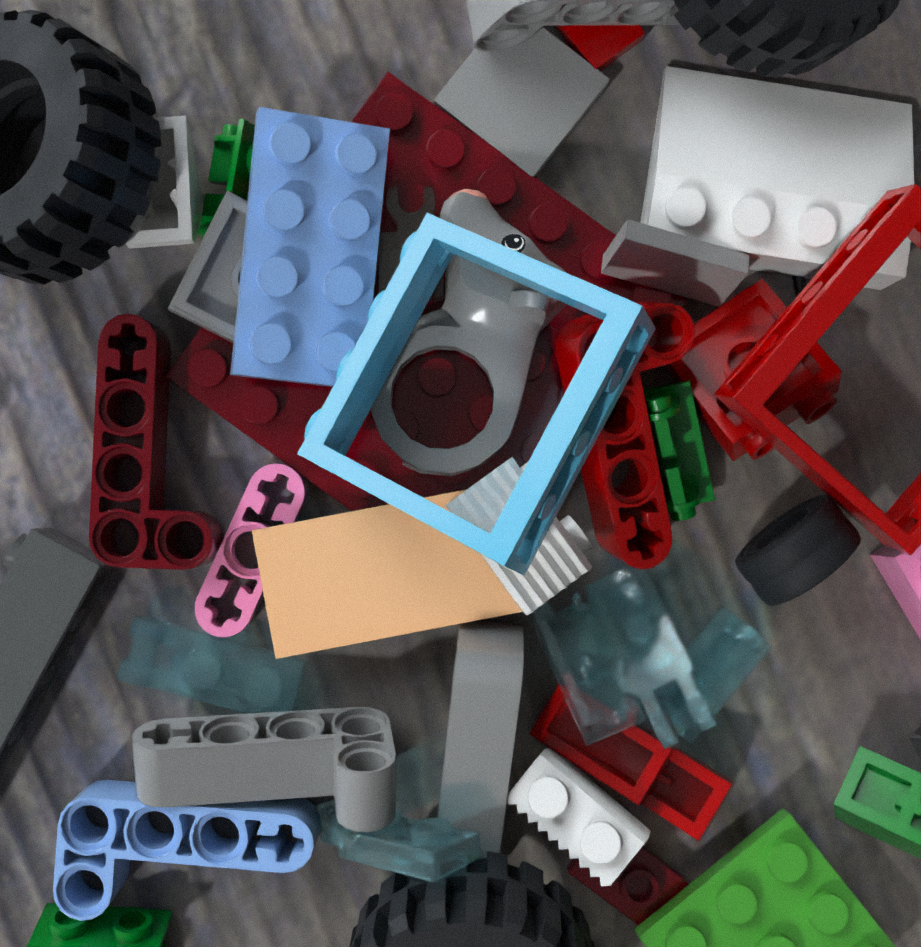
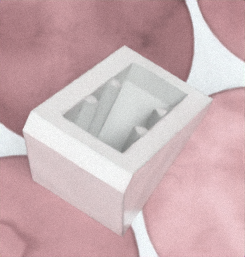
M186 115L154 118L159 121L162 146L155 148V157L160 159L161 163L158 182L151 181L146 196L152 200L145 216L138 214L130 226L134 233L126 242L129 249L195 244L203 210V199L189 121Z

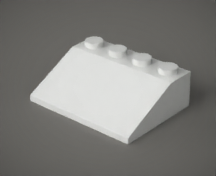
M666 66L662 79L640 223L743 252L749 255V270L787 276H803L806 279H812L886 191L914 184L912 104ZM908 237L904 239L863 288L882 290L906 277L911 240Z

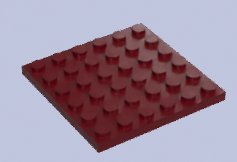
M388 71L351 122L390 129L373 300L381 291L386 290L400 264L401 250L405 241L413 232L418 230L426 213L440 218L444 202L454 192L470 189L478 190L485 194L494 210L504 221L529 237L548 260L560 266L566 273L633 302L673 303L683 307L689 298L601 274L603 254L616 235L539 179L530 176L493 146ZM446 269L421 315L442 308L445 302ZM566 304L543 329L532 355L521 413L512 434L497 455L483 466L454 476L421 474L402 465L403 460L382 441L371 410L352 442L346 457L423 498L466 490L511 457H513L519 467L523 466L531 458L564 396L556 357L555 342L558 333L567 322L577 317L588 315V313ZM656 316L651 320L656 328L648 342L651 347L659 341L661 336V323ZM202 327L199 329L165 377L349 510L356 511L389 504L297 454L305 440L304 433L308 421L317 410L323 407L333 387L230 375L233 343ZM597 331L592 333V335L587 339L585 345V354L589 349L595 335L597 334ZM435 349L416 356L402 368L393 386L392 408L398 425L410 439L428 448L451 449L470 442L485 428L492 413L493 391L487 374L474 359L455 350Z

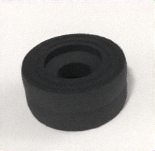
M826 494L819 495L793 507L762 529L740 551L735 559V564L742 576L751 583L760 599L769 606H775L804 594L833 574L855 552L861 542V537L850 520L844 516L836 502Z

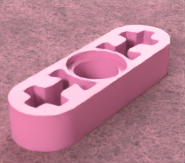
M269 464L257 470L251 477L195 602V616L199 625L213 636L230 637L238 634L252 623L264 597L259 568H248L242 565L236 557L235 545L242 534L256 529L271 527L263 522L248 521L247 517L251 508L259 515L264 514L270 501V496L262 491L263 484L266 481L277 482L282 474L289 478L286 488L295 495L291 504L279 503L276 506L271 520L283 521L284 524L298 522L307 502L308 486L304 477L290 466ZM226 567L231 573L240 578L257 580L254 591L246 584L240 586L234 599V605L242 610L241 617H231L222 624L216 620L218 609L210 604L213 597L221 598L225 596L234 581L232 578H222V572Z

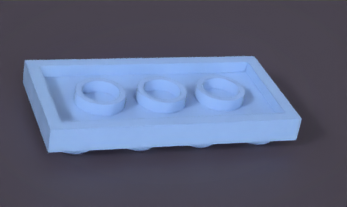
M264 107L258 108L255 119L230 375L334 386L337 381L336 373L338 366L345 354L354 349L368 323L369 309L373 302L389 128Z

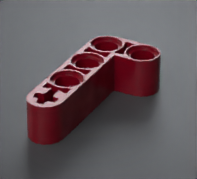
M129 313L117 315L107 321L101 329L98 340L89 522L90 548L97 559L106 565L114 567L185 570L204 566L214 561L224 539L223 529L218 520L209 513L201 511L164 509L170 379L165 376L170 370V342L164 331L141 316ZM138 336L147 341L145 350L135 351L133 357L125 353L126 343H135ZM137 372L147 376L145 384L127 378L122 379L123 373L136 377ZM139 393L145 403V413L139 423L128 427L121 419V405L128 396ZM133 456L141 465L142 477L134 489L127 491L119 483L117 471L124 459ZM125 519L132 522L139 533L138 546L131 554H125L119 550L114 538L117 526ZM187 522L196 524L204 536L203 549L195 557L185 555L177 544L178 531Z

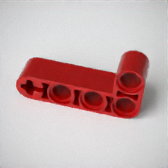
M649 301L635 303L644 307L651 320L655 316L659 319L661 323L659 341L653 347L649 343L647 344L616 402V412L613 419L603 427L581 468L594 533L599 546L615 558L640 570L651 569L660 564L667 557L672 546V530L640 372L670 364L683 358L691 349L695 338L694 323L690 314L683 307L673 303ZM590 314L567 322L559 331L555 342L556 357L564 394L585 356L587 339L592 333L598 332L603 322L602 319ZM626 459L628 463L627 477L622 484L614 488L612 485L613 470L619 462Z

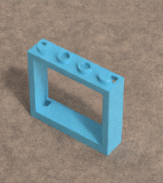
M426 213L418 230L413 232L405 241L401 250L400 264L386 290L381 291L373 300L369 309L368 323L354 349L347 352L342 358L336 373L337 381L323 407L317 410L308 421L304 433L305 440L297 454L499 564L525 576L656 328L642 305ZM453 254L603 320L491 533L346 457L352 442Z

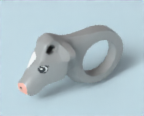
M463 189L454 192L444 202L440 213L441 219L565 272L560 266L548 260L529 237L504 221L494 210L486 195L480 191ZM453 254L446 267L445 302L442 308L420 316L370 409L382 441L403 460L402 465L421 474L454 476L481 467L496 456L510 438L521 413L525 385L536 343L543 329L566 304ZM435 349L455 350L474 359L487 374L493 391L492 413L485 428L470 442L451 449L428 448L410 439L398 425L392 408L393 386L402 368L416 356Z

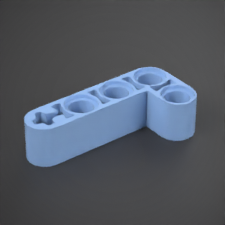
M118 780L96 781L88 785L61 812L57 828L53 882L54 901L60 911L69 918L79 921L92 920L104 912L126 883L130 860L275 873L294 872L303 867L311 858L321 830L320 814L316 807L305 798L152 807L143 804L137 798L136 782ZM92 805L100 808L108 818L109 827L101 828L92 824L86 816L85 807ZM158 811L167 815L173 823L174 832L162 833L153 828L149 822L148 812ZM214 817L230 819L238 828L239 836L232 839L219 836L211 825V819ZM260 821L261 825L258 829L257 835L262 836L260 840L257 841L253 839V836L256 832L258 822ZM287 824L292 826L293 837L298 838L297 842L286 841V833L280 829L281 825ZM81 870H88L98 875L104 889L96 890L86 885L81 877Z

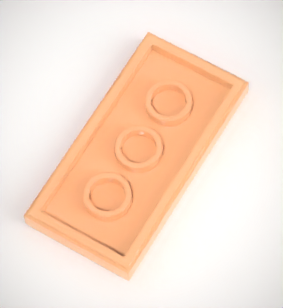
M465 490L424 498L449 511L445 505ZM390 504L252 530L276 659L522 612L479 552Z

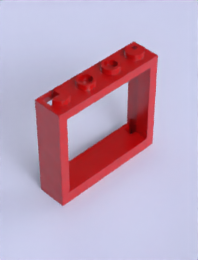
M917 184L886 191L714 393L720 401L825 494L831 497L883 545L910 556L921 545V473L885 513L763 404L906 237L921 249V188Z

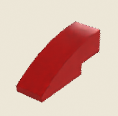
M561 679L529 735L636 805H644L697 841L705 836L736 783L668 740Z

